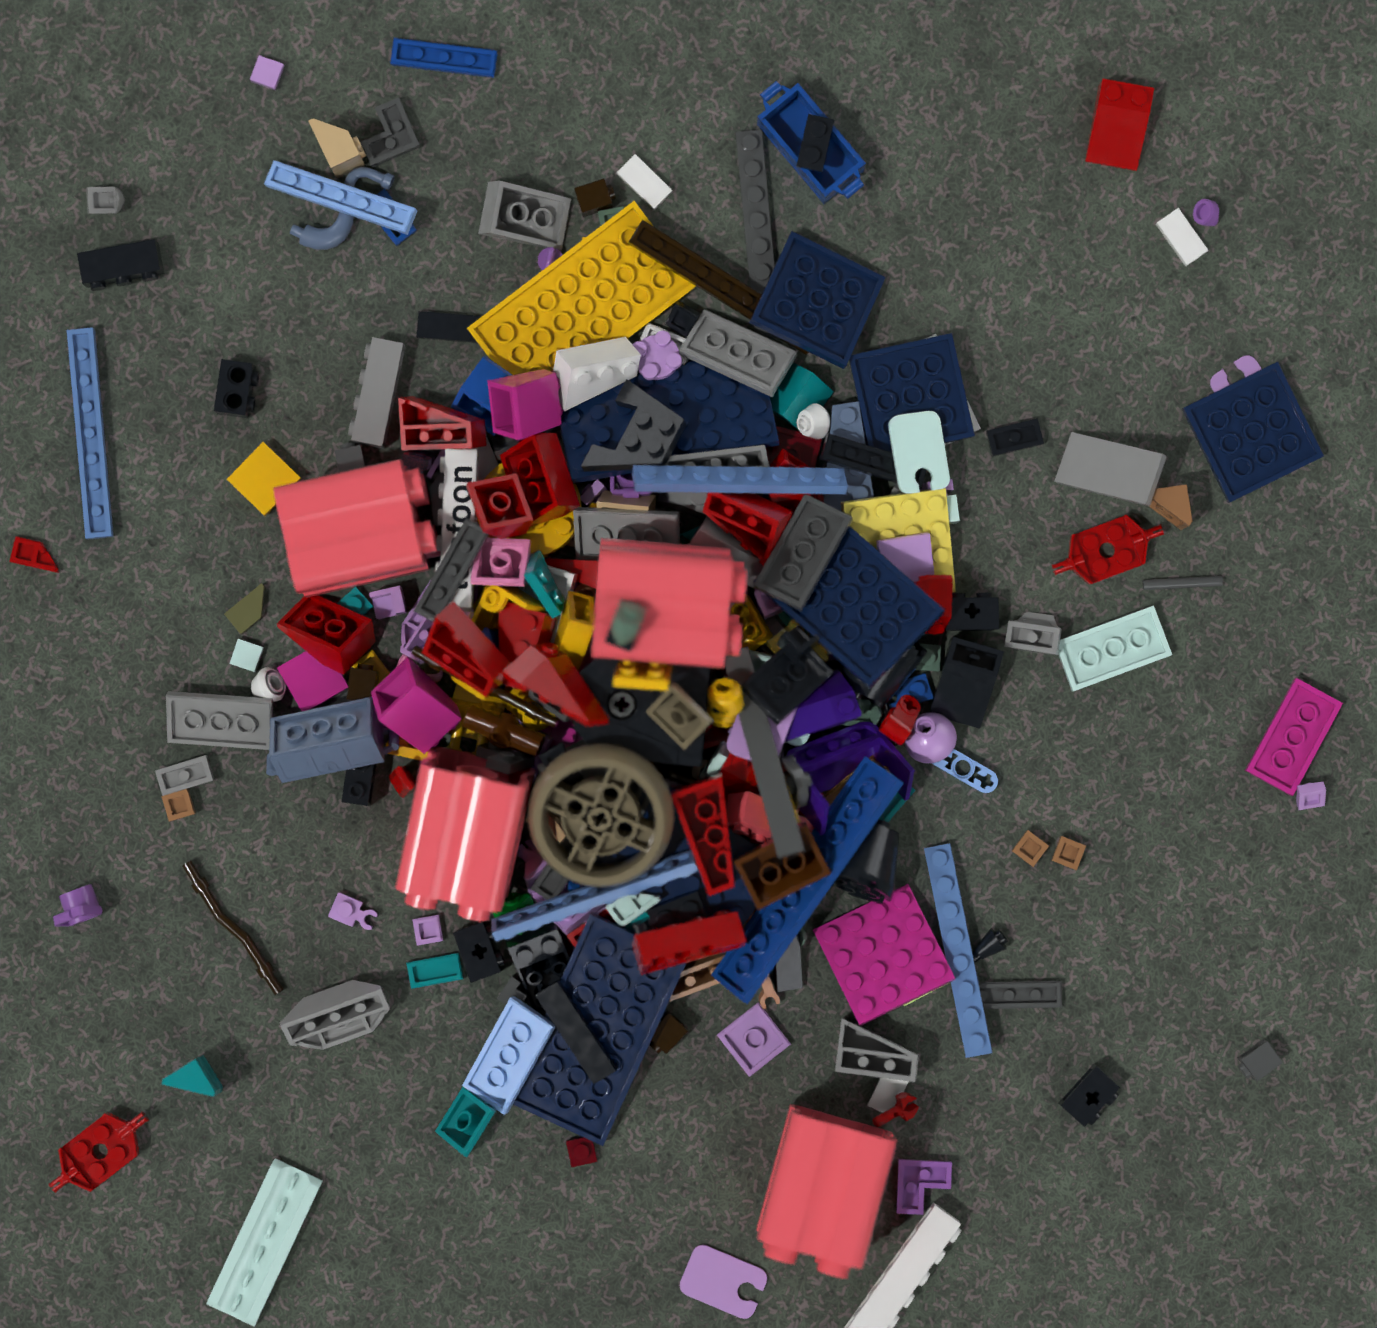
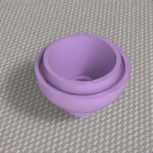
M929 712L918 715L912 732L904 742L908 754L921 763H936L945 759L953 751L957 741V734L953 724L939 713ZM925 728H931L929 732L922 733Z

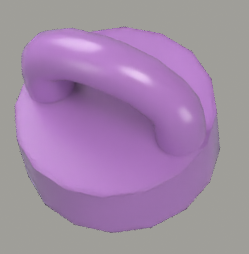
M1209 199L1198 201L1193 210L1195 222L1203 226L1217 225L1219 220L1218 204Z
M554 247L543 249L538 256L540 269L544 270L561 257L562 253Z

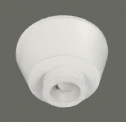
M817 403L811 404L801 411L796 422L798 430L804 436L814 439L824 438L831 426L828 411Z
M269 667L261 669L251 683V691L255 697L272 698L273 702L281 700L286 689L285 681L281 674Z

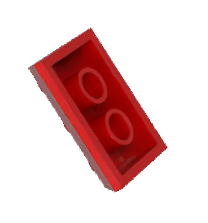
M556 433L534 434L500 455L506 475L516 473L533 517L530 527L563 517L580 506Z

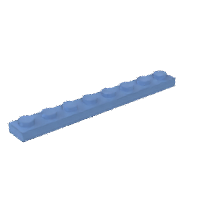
M92 327L67 330L85 539L114 537L95 329Z
M633 465L632 469L635 492L846 494L848 488L844 468Z
M951 844L924 848L945 956L956 979L951 982L965 1056L968 1058L990 1054L993 1051Z
M688 850L657 861L645 874L626 884L613 887L585 886L491 919L493 937L495 941L511 939L516 934L524 931H533L547 923L562 921L570 915L588 912L593 907L611 904L619 898L637 895L643 890L654 886H663L668 881L679 877H688L698 871L697 863L692 850Z

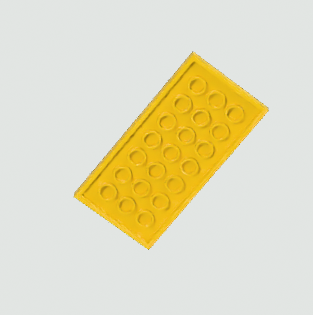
M633 201L467 327V330L489 359L512 375L542 369L553 371L557 350L622 337L628 339L696 286L628 244L642 220L652 225L637 203Z

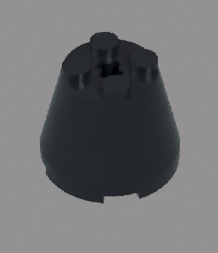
M916 642L871 689L844 665L842 666L841 674L854 690L856 698L861 699L862 696L870 698L872 704L884 708L885 704L889 702L923 661L927 650Z
M880 819L877 820L834 881L836 887L848 892V895L863 900L883 903L884 898H886L887 901L891 902L895 891L899 832L889 829L890 823Z

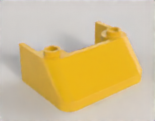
M483 585L474 603L473 612L469 614V618L481 631L484 627L494 629L493 626L499 617L498 612L505 608L509 599L527 610L547 612V610L539 600L516 586ZM450 675L455 683L483 701L507 703L492 695L486 698L466 683Z

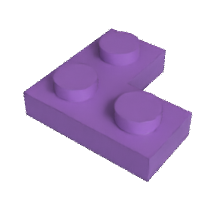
M898 1159L896 1213L923 1215L924 1188L951 1189L952 1162Z

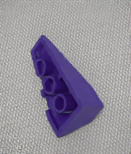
M839 669L834 670L833 675L798 706L785 742L853 721L862 716L854 690Z

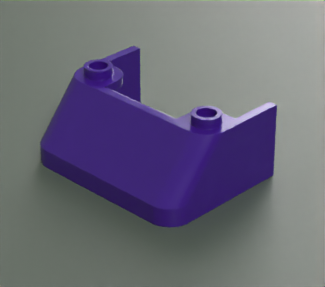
M871 722L857 723L791 749L787 753V756L793 755L803 772H807L810 775L812 785L808 788V804L805 807L799 808V810L820 835L825 834L830 805L821 795V792L847 782L865 756L870 760L874 759L883 769L902 781L903 785L898 793L904 800L910 798L915 770L890 740L878 731V726Z

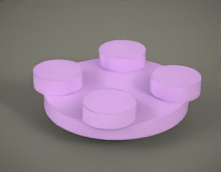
M659 331L656 335L648 336L632 344L641 354L638 371L647 380L667 378L682 364L679 349L675 342L671 340L670 334L667 331Z

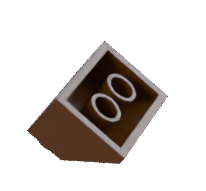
M806 822L798 826L805 852L779 859L774 841L771 839L733 858L758 910L831 874Z

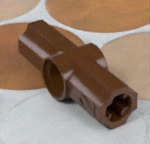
M474 705L470 706L467 710L462 726L488 737L490 743L498 748L506 749L511 746L535 757L540 753L546 736L520 725L519 720L511 714L501 713L498 716Z

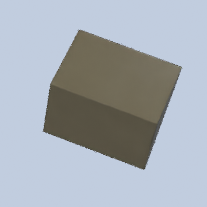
M673 682L669 686L668 691H664L646 711L684 750L714 721L676 682Z

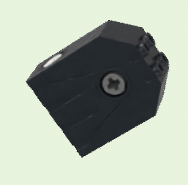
M596 658L579 673L609 718L608 724L586 726L570 717V721H574L575 730L588 745L612 744L621 746L639 754L648 762L699 767L703 765L706 729L684 750L646 713L665 690L614 687L613 678L618 659ZM673 664L669 686L676 682L707 713V691L710 687L712 667ZM623 697H625V702L630 703V707L625 708L624 712L622 707L617 704L618 701L623 700Z

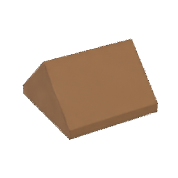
M1187 484L1155 490L1150 508L1180 530L1190 526L1192 515Z

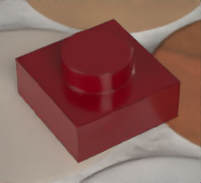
M584 1137L566 1140L571 1168L598 1161L593 1141Z

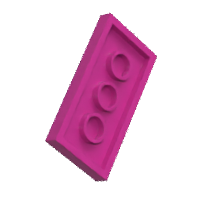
M1294 678L1245 771L1293 796L1343 703L1300 679Z

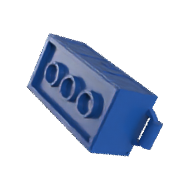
M775 81L760 94L765 111L758 116L757 126L823 204L837 193L844 195L848 199L864 186L860 179V174L864 172L866 162L835 126H833L823 173L796 166L808 114L828 118L799 83L789 89ZM783 90L785 94L769 106L767 102Z

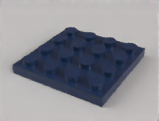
M791 231L749 323L844 369L848 364L886 277Z
M952 333L851 355L849 363L859 401L866 440L869 446L892 453L888 429L890 419L897 415L933 411L939 415L944 444L975 436Z
M1278 362L1182 408L1228 503L1324 457Z

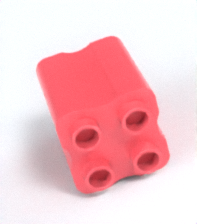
M401 459L274 487V497L294 587L297 593H303L307 598L431 570L429 559L441 556V551H437L438 533L435 525H432L430 520L421 522L418 507L430 505L425 476L420 473L419 468L409 470L406 465L404 466Z
M601 538L595 599V624L592 635V657L723 668L725 655L739 657L742 624H739V615L729 614L730 602L744 603L747 578L744 562L733 561L730 555V548ZM621 599L627 602H635L639 606L647 608L631 652L605 643V638Z
M439 746L430 748L427 758H424L420 764L395 887L398 891L406 893V904L420 909L431 910L437 908L438 900H444L459 904L458 915L474 921H488L491 912H500L502 910L505 897H508L510 893L535 774L534 768L530 767L512 774H505L486 768L487 759L477 757L475 754Z
M790 1104L756 1227L758 1232L757 1239L764 1242V1256L776 1261L795 1264L798 1252L815 1256L814 1261L818 1263L816 1270L843 1279H848L851 1267L863 1269L897 1144L896 1138H893L894 1134L882 1128Z

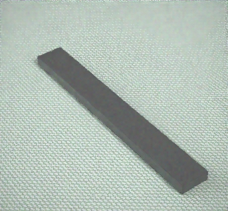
M748 646L740 649L739 657L725 655L724 664L728 678L735 680L741 686L755 672ZM742 690L744 707L739 713V718L777 856L781 859L805 852L768 716Z

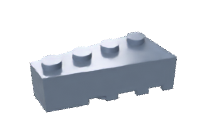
M859 401L832 405L829 433L865 444ZM826 462V468H844L848 488L846 494H824L825 504L842 512L841 502L874 497L870 475Z

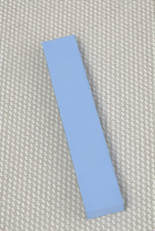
M275 160L264 183L266 187L406 235H408L417 213L414 207Z

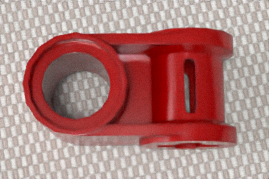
M903 695L898 700L896 706L888 711L878 731L901 746L912 732L913 725L920 712L921 707L918 700L911 695Z

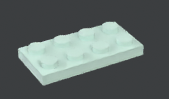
M1154 606L1061 639L1058 656L1072 692L1172 655Z

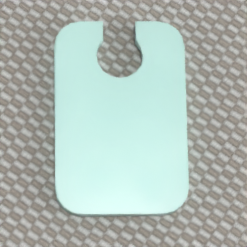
M933 411L897 415L890 419L888 429L897 484L901 492L905 494L920 492L919 484L915 480V473L921 468L928 470L931 474L930 487L932 491L947 487L950 482V475L939 415Z

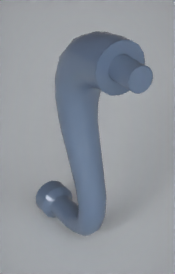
M358 167L347 175L344 184L355 187L358 179L366 177L380 183L382 188L390 190L395 176L390 173L383 174L368 167ZM339 212L332 226L324 229L310 225L301 228L294 224L290 234L300 238V245L316 250H328L337 247L347 238L352 228L354 216Z

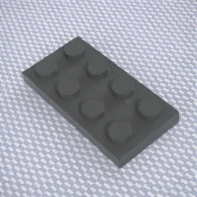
M805 494L756 579L754 588L802 611L853 521L852 516Z

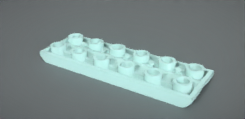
M274 1159L208 1298L207 1305L255 1327L323 1180L281 1160Z

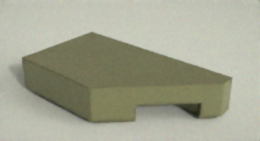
M263 583L224 613L241 635L262 619L265 592Z

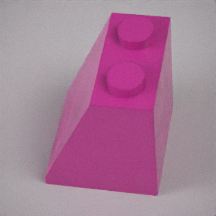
M542 369L487 380L493 433L520 440L562 425L561 416L563 411L558 395L560 382L556 372Z
M409 657L401 662L371 691L378 720L423 754L430 748L435 747L440 742V739L448 731L453 730L462 719L457 704Z

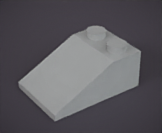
M504 181L488 182L478 234L562 250L571 198Z

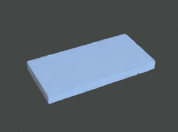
M515 996L510 997L462 1086L503 1115L508 1114L556 1026L552 1021Z

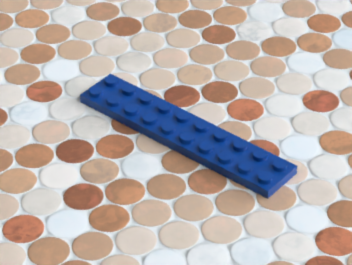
M866 756L863 758L830 805L825 834L820 835L815 828L811 832L831 874L760 910L757 909L743 929L746 939L745 946L727 951L711 974L712 977L746 1004L750 1002L903 785L902 781Z

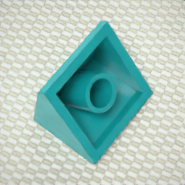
M793 363L774 396H770L772 410L776 416L798 430L796 422L799 413L814 403L824 406L834 391L813 372Z
M204 1055L196 1058L162 1080V1085L212 1097L221 1093L223 1089L221 1082Z
M462 1087L435 1132L463 1156L468 1157L496 1112V1109L465 1087Z

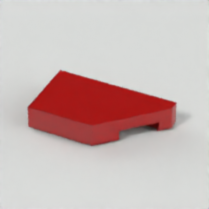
M15 536L9 562L55 573L59 572V568L42 542Z

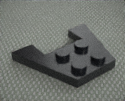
M626 379L615 401L618 406L636 411L616 450L592 444L581 465L584 472L632 470L633 465L666 466L687 425L682 417Z

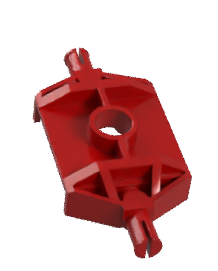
M1124 515L1071 535L1068 558L1059 563L1052 564V570L1062 566L1063 568L1053 571L1055 575L1067 570L1074 571L1088 585L1144 565L1148 542L1150 539L1164 535V531L1161 530L1153 533L1162 529L1160 524L1147 530L1142 529L1128 515ZM1103 543H1109L1113 546L1114 553L1112 557L1104 558L1101 556L1099 548Z
M142 1111L131 1121H126L108 1112L103 1114L98 1120L58 1149L62 1173L49 1183L50 1188L60 1182L52 1189L56 1193L67 1183H72L91 1192L139 1155L136 1131L145 1122L149 1121L146 1116L138 1122L146 1114ZM96 1144H104L107 1147L108 1153L105 1158L95 1156L93 1150Z

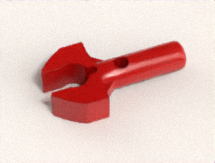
M906 1092L895 1095V1106L872 1119L873 1125L878 1128L898 1116H901L905 1121L912 1119L917 1113L919 1106L914 1103L907 1104L917 1098Z

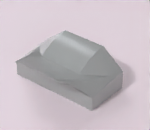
M1026 612L1019 619L1008 621L1004 647L1034 653L1058 655L1062 629L1057 626L1054 615Z

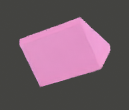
M487 538L473 562L471 584L524 587L528 583L524 573L530 558V539Z

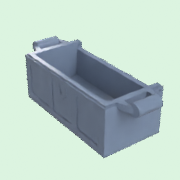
M372 697L270 718V742L266 761V773L269 776L278 775L281 782L285 783L384 762L385 754L399 749V735L390 728H384V724L378 720ZM388 734L389 746L384 747V735Z

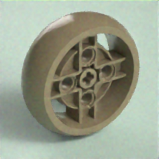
M589 744L565 752L543 770L534 784L530 795L528 823L537 851L553 870L581 885L613 887L626 884L642 876L661 858L672 836L674 808L664 779L645 758L621 746ZM587 767L608 768L605 776H593L580 781L574 786L560 781L568 774ZM632 778L648 794L654 808L655 822L641 816L639 802L633 791L628 787ZM613 787L617 789L618 795L611 797L606 794L605 789ZM571 800H578L582 803L583 808L574 809L570 806L569 802ZM547 809L561 815L564 832L574 845L571 852L564 848L553 834L548 820ZM600 812L605 813V817L602 820L596 818ZM621 822H628L633 829L623 831L619 824ZM593 835L597 842L589 844L585 842L584 836ZM628 845L641 850L634 856L620 862L594 863L597 855H610Z

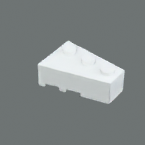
M626 337L556 351L553 372H556L560 382L558 395L559 402L564 411L624 383L626 379L630 380L637 376L641 354Z

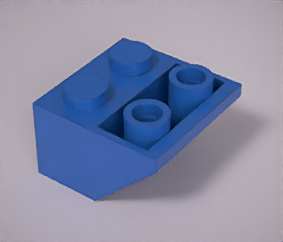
M484 355L461 386L451 407L485 419L486 431L495 436L496 433H493L487 380L512 376V374Z

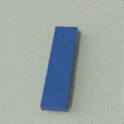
M394 38L390 64L392 66L495 78L498 52L497 50Z

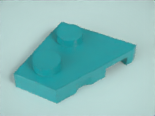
M538 550L530 555L524 577L553 619L561 615L565 599L553 579L542 552Z

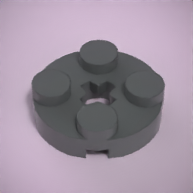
M793 755L780 758L783 774L795 808L799 809L807 806L808 788L812 785L810 775L807 772H803Z

